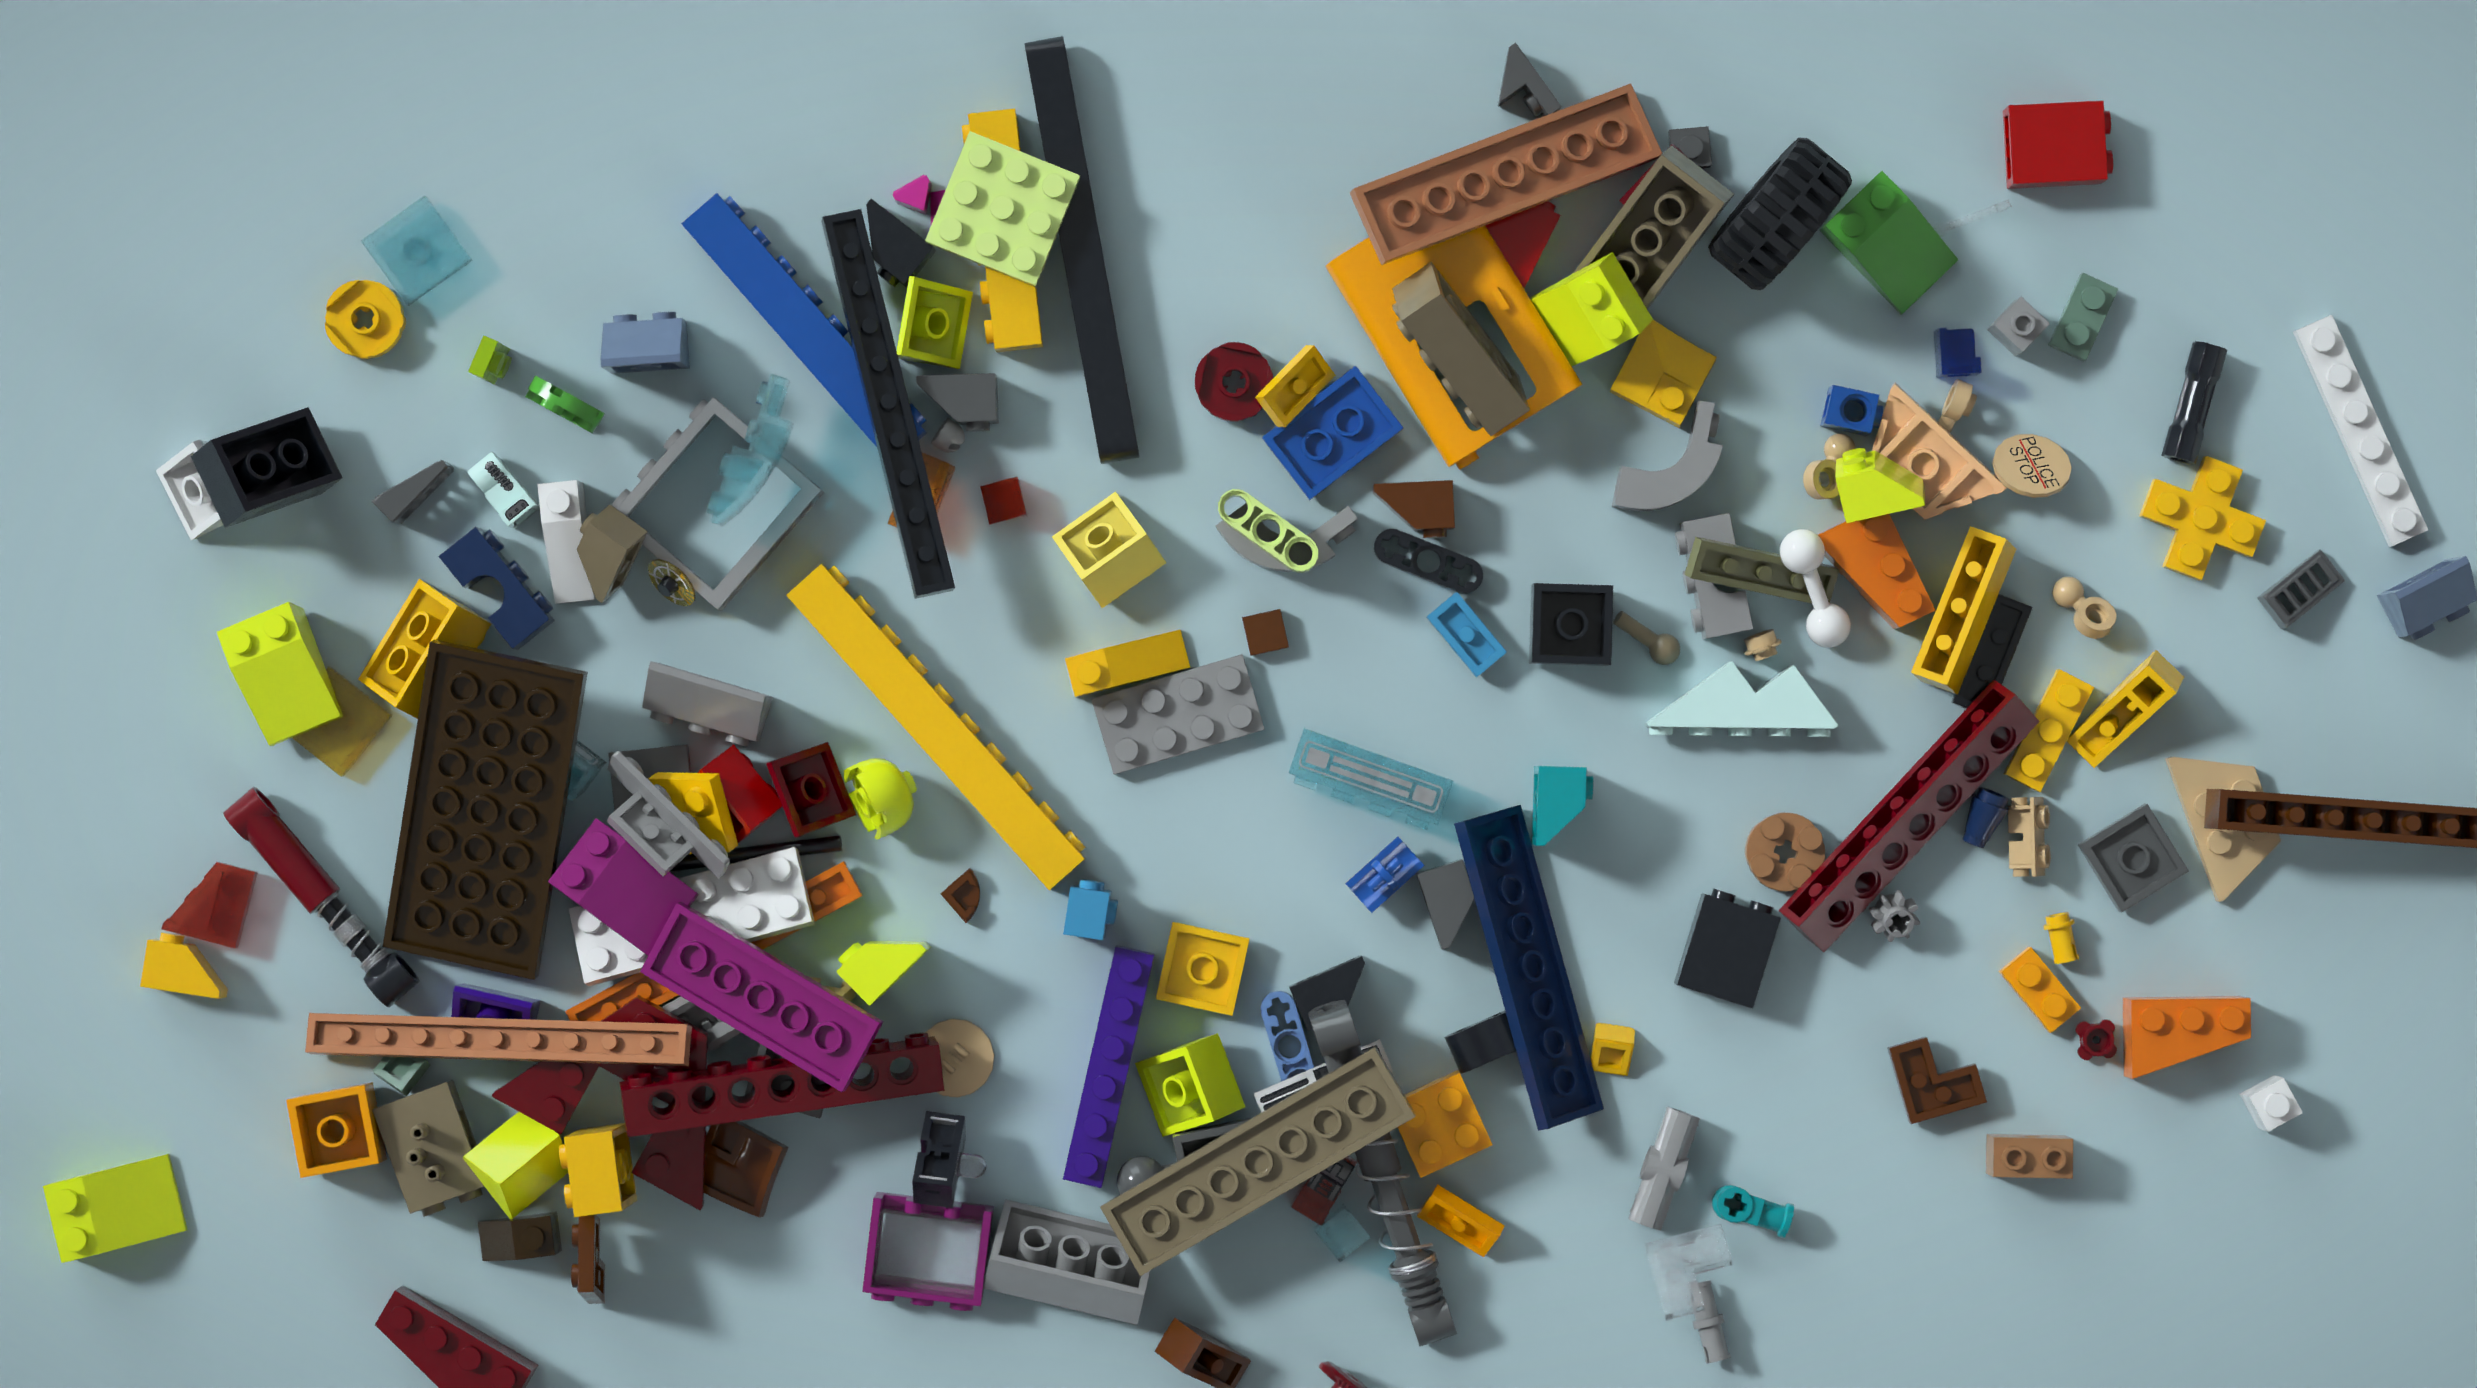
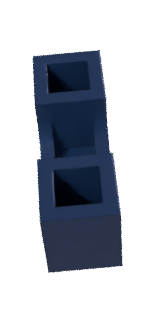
M474 527L438 557L464 588L470 589L478 581L487 577H493L501 583L504 589V601L501 607L488 619L510 647L519 650L555 621L549 614L554 608L539 590L533 594L525 583L529 576L517 561L513 560L509 563L500 551L504 548V545L491 529L484 532L481 528Z

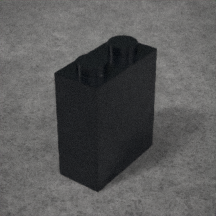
M1713 888L1711 896L1701 893L1674 984L1753 1009L1781 918L1772 915L1774 907L1751 900L1748 908L1734 903L1736 895Z

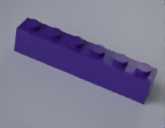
M1119 945L1115 946L1063 1180L1102 1188L1155 956L1154 953Z

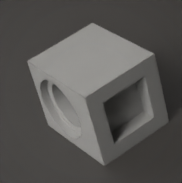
M2021 296L2013 301L1987 330L2014 356H2017L2024 352L2050 323Z

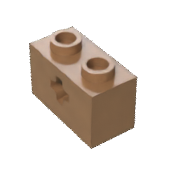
M1987 1134L1986 1174L1992 1177L2073 1179V1138L2066 1135Z

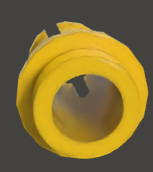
M2069 912L2046 916V924L2043 925V928L2049 932L2054 964L2067 963L2079 959L2071 927L2075 922L2074 919H2070Z

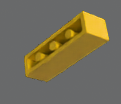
M1970 526L1911 671L1921 682L1958 695L2017 550L2006 538Z

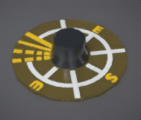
M655 559L650 562L648 574L651 582L666 599L681 606H690L695 601L693 585L678 567L662 559Z

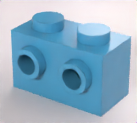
M1081 879L1079 886L1073 885L1070 887L1064 935L1097 940L1105 938L1107 924H1115L1118 900L1111 899L1112 891L1104 890L1105 882Z

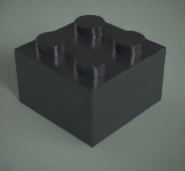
M1533 583L1531 585L1529 664L1611 665L1613 585Z

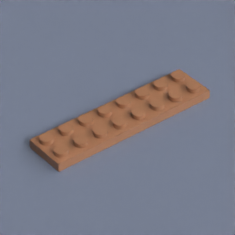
M1630 83L1353 188L1350 195L1381 265H1384L1657 160L1662 152Z

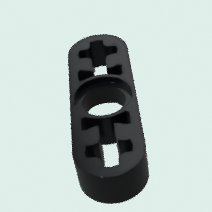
M1397 529L1384 530L1375 540V555L1384 564L1462 594L1475 591L1482 583V567L1472 558ZM1392 536H1396L1399 538L1398 545L1407 550L1410 548V542L1418 544V547L1412 553L1410 567L1402 564V561L1406 558L1402 554L1394 553L1392 558L1386 557V549L1380 546L1382 540L1389 541ZM1432 550L1438 554L1440 565L1436 571L1426 573L1420 570L1417 565V557L1422 551ZM1449 556L1455 559L1451 567L1462 570L1465 564L1472 567L1471 574L1476 576V581L1474 583L1467 582L1465 587L1458 584L1459 577L1448 573L1447 581L1440 579L1439 575L1446 567V557Z

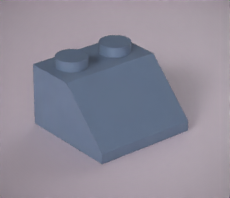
M676 312L653 313V320L637 321V315L634 314L613 316L612 323H603L601 367L611 374L690 369L687 321L683 318H676Z
M2466 556L2446 559L2377 595L2398 637L2411 635L2413 640H2416L2435 630L2432 623L2444 617L2447 618L2448 622H2451L2469 613L2470 610L2467 605L2477 601V592L2470 562Z

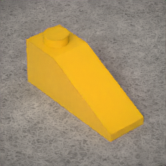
M1181 630L1065 658L1076 698L1190 668Z
M2155 650L2069 736L2067 743L2095 768L2177 693L2184 676Z

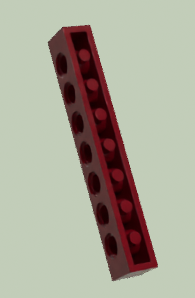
M1993 680L1778 911L1806 939L1822 952H1825L2040 721L2016 694Z
M923 1032L908 1034L905 1036L904 1041L889 1043L887 1038L874 1039L861 1062L871 1066L869 1074L862 1079L853 1078L844 1092H840L827 1083L822 1085L814 1084L811 1082L812 1074L785 1058L771 1060V1057L768 1055L750 1057L747 1059V1063L732 1066L730 1061L713 1062L707 1065V1069L691 1071L690 1067H677L668 1070V1075L652 1077L651 1073L646 1072L632 1074L627 1077L628 1081L619 1082L627 1137L945 1091L939 1043L935 1036L928 1037V1033ZM905 1057L910 1060V1065L906 1071L902 1073L890 1071V1065L895 1059ZM785 1074L792 1077L791 1085L785 1090H775L771 1087L772 1081L779 1075ZM747 1080L753 1084L752 1090L745 1096H736L732 1093V1088L738 1081ZM700 1086H708L713 1089L711 1098L705 1102H698L692 1098L694 1090ZM660 1092H668L674 1096L672 1103L664 1108L654 1106L652 1100Z

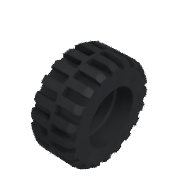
M1797 138L1767 169L1717 231V234L1708 246L1711 256L1749 288L1763 290L1795 258L1838 205L1852 183L1849 171L1810 139Z

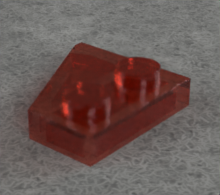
M216 862L204 876L202 882L186 896L184 902L174 914L165 920L161 929L231 948H238L258 871Z

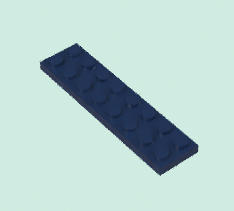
M1521 805L1454 823L1538 1131L1550 1129L1603 1110V1103Z

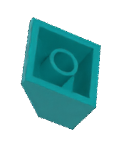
M1534 766L1532 845L1544 846L1585 808L1586 799H1593L1594 778L1593 776H1587V767Z

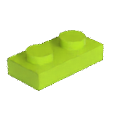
M483 335L468 372L495 385L497 378L503 379L510 367L512 357L508 356L510 348Z

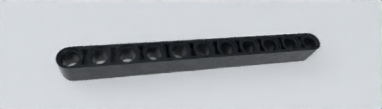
M1060 36L1027 42L1024 45L1045 161L1080 175V180L1058 233L1100 463L1106 464L1139 458L1064 38Z

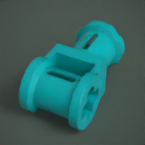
M1733 1185L1720 1187L1712 1197L1713 1211L1724 1220L1735 1223L1742 1221L1777 1232V1237L1785 1238L1790 1229L1794 1215V1204L1779 1205L1752 1196L1746 1190ZM1735 1195V1200L1741 1202L1739 1210L1732 1209L1729 1214V1207L1724 1205V1201L1726 1198L1732 1199Z

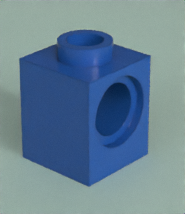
M1837 385L1830 386L1820 426L1863 436L1871 434L1872 428H1879L1882 419L1883 405H1878L1879 394ZM1848 401H1856L1862 406L1863 417L1859 422H1852L1846 418L1844 406Z

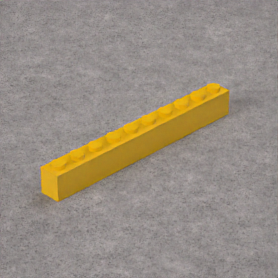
M820 564L786 596L1050 891L1086 859L1081 853L1086 848L1085 845L1071 830L1064 834L1058 828L1055 822L1059 819V816L1045 801L1039 805L1028 794L1033 790V787L1018 771L1013 776L1002 765L1007 758L993 742H990L987 746L984 745L976 736L981 730L966 712L959 716L952 709L950 704L955 701L940 683L933 687L923 675L928 672V669L913 653L908 658L897 647L902 640L887 624L882 628L878 626L871 618L876 611L862 595L854 599L845 589L850 582L834 565L828 570L825 565Z

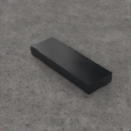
M1998 594L1958 695L1954 694L1951 703L1967 709L1993 680L2002 685L2033 607Z

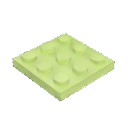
M969 131L925 242L1036 287L1080 180V175Z

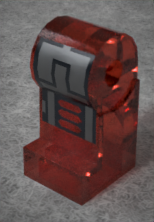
M1347 1156L1307 1179L1290 1203L1291 1208L1317 1224L1322 1225L1340 1195L1342 1187L1355 1168L1357 1160Z

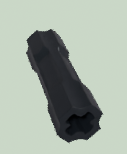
M2195 341L2192 343L2185 368L2186 376L2173 423L2168 429L2161 456L2182 463L2196 464L2204 437L2203 429L2216 383L2221 376L2227 349L2206 342Z

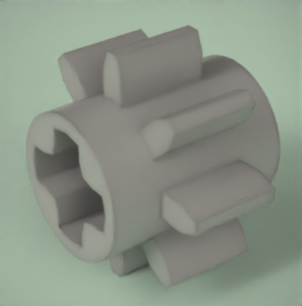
M1897 890L1894 895L1879 894L1880 899L1875 907H1869L1870 913L1875 918L1871 926L1876 934L1884 931V935L1889 942H1892L1895 937H1906L1908 939L1914 925H1920L1919 919L1913 913L1919 907L1912 898L1905 900L1900 890Z

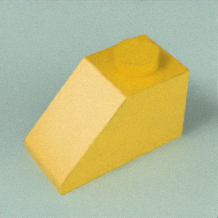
M161 932L160 939L147 940L140 987L216 999L227 997V987L195 944L184 943V935Z

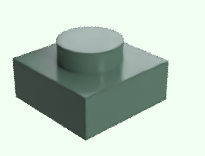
M383 1057L372 1072L378 1078L407 1096L431 1065L424 1058Z

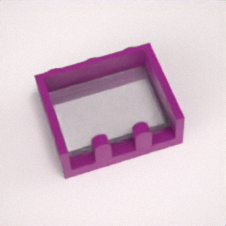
M877 1192L873 1198L862 1292L871 1293V1299L878 1301H894L895 1296L911 1298V1304L919 1306H933L934 1301L949 1302V1308L960 1311H972L973 1306H981L994 1206L954 1201L953 1208L913 1203V1196Z

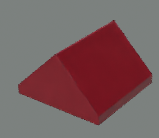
M828 742L766 763L795 838L856 815Z

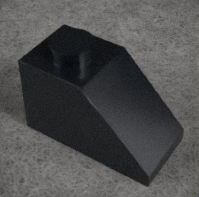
M870 199L866 207L874 262L880 267L877 274L893 287H896L900 282L907 288L909 276L916 277L936 250L877 202Z
M1362 955L1289 986L1308 1031L1313 1029L1308 1012L1312 1009L1338 1000H1346L1347 1005H1349L1365 965Z

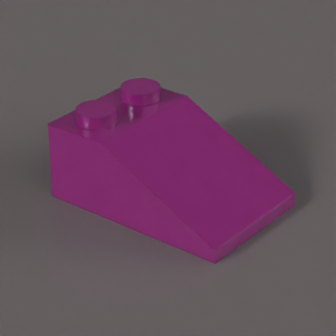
M595 818L548 881L558 891L647 956H649L676 903L683 902L691 906L699 895L670 872L663 877L622 836L597 818Z

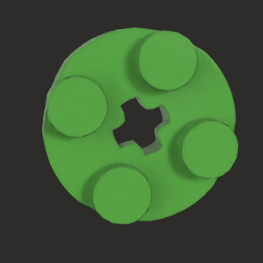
M536 375L530 383L529 391L525 396L590 433L594 432L605 415L600 410Z

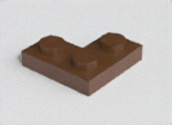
M1927 1037L1887 1047L1910 1124L1987 1103L1976 1064L1973 1063L1938 1074Z
M597 1215L579 1217V1224L572 1225L573 1248H578V1264H572L571 1268L572 1287L577 1288L578 1294L588 1304H605V1264L600 1259V1218Z

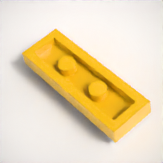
M2057 669L2034 713L2040 722L2018 744L2003 774L2037 792H2041L2094 687Z

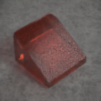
M1018 476L980 486L989 525L1028 516Z

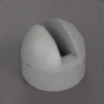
M947 418L935 434L931 444L944 452H955L965 441L964 431L959 424Z

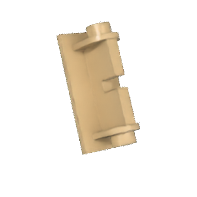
M2027 797L2011 798V805L2008 806V833H2023V841H2009V869H2013V877L2029 876V869L2032 870V877L2045 876V868H2049L2051 861L2050 847L2044 841V829H2048L2050 823L2048 805H2044V797H2030V805H2027Z

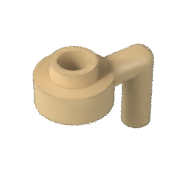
M1956 379L1946 397L1942 415L1938 421L1949 433H1951L1955 422L1962 415L1966 417L1970 415L1977 395L1972 393L1973 385Z

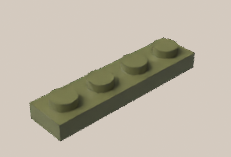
M1695 536L1685 570L1686 576L1692 579L1812 604L1802 574L1790 571L1783 564L1780 554ZM1821 563L1817 570L1830 603L1840 569Z

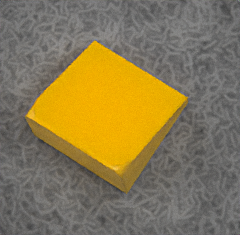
M1596 1023L1590 1056L1594 1071L1628 1076L1634 1048V1028Z

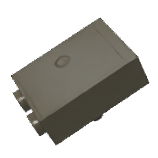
M453 1080L372 1109L410 1214L421 1210L423 1217L446 1209L444 1204L446 1200L458 1196L460 1203L483 1195L481 1188L484 1185L462 1158L477 1144Z

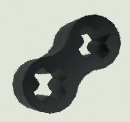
M1505 1010L1444 1037L1460 1074L1516 1051Z

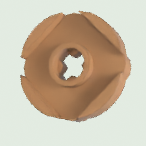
M1782 812L1765 817L1752 828L1745 844V858L1750 871L1762 885L1778 891H1793L1799 889L1824 862L1825 846L1821 832L1811 821L1798 814ZM1785 840L1791 842V849L1795 850L1796 854L1794 858H1788L1786 863L1779 862L1780 855L1774 853V848L1776 845L1783 846Z

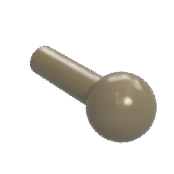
M1623 611L1616 615L1613 624L1647 646L1651 658L1656 663L1669 665L1677 660L1680 655V644L1674 636L1670 634L1657 635Z

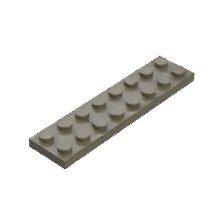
M1375 1046L1113 1198L1100 1208L1138 1274L1142 1276L1416 1117V1114Z

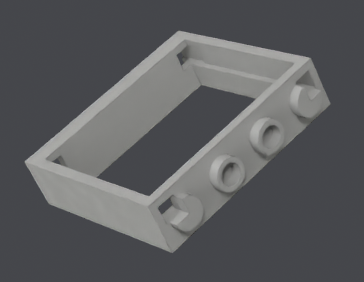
M713 397L709 403L704 399L694 408L689 415V418L693 420L683 432L677 429L663 445L667 450L657 462L651 459L639 472L637 477L641 481L631 492L625 489L616 498L612 506L630 518L629 516L716 415L796 483L801 490L715 589H712L647 532L642 545L665 565L668 563V567L679 577L680 575L684 576L683 578L685 579L683 580L717 610L722 611L823 495L824 491Z

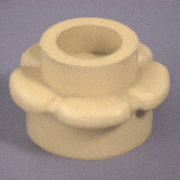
M1774 629L1756 633L1744 639L1747 648L1744 654L1746 656L1753 655L1755 661L1769 658L1778 653L1776 646L1780 645L1782 641L1776 638Z

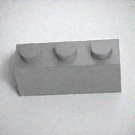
M651 661L648 668L642 708L651 710V719L668 724H673L674 718L689 722L688 730L710 736L712 729L727 733L725 741L748 747L750 740L760 742L773 697Z

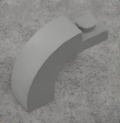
M1700 400L1696 403L1686 451L1675 465L1660 471H1646L1625 466L1619 468L1612 507L1631 511L1663 509L1684 500L1705 483L1716 467L1723 445L1708 442L1709 436H1716L1720 414L1713 413L1715 403Z
M1245 503L1229 517L1233 519L1243 517L1248 510L1247 504ZM1349 506L1318 529L1307 534L1316 543L1318 548V560L1314 567L1335 557L1336 554L1327 542L1333 539L1336 544H1339L1356 531L1352 524L1358 518ZM1223 520L1216 525V529L1229 546L1247 561L1269 570L1294 572L1228 526ZM1263 522L1257 527L1258 537L1265 542H1272L1279 536V534L1267 528ZM1298 543L1290 548L1289 557L1293 563L1305 565L1311 560L1312 551L1308 545Z

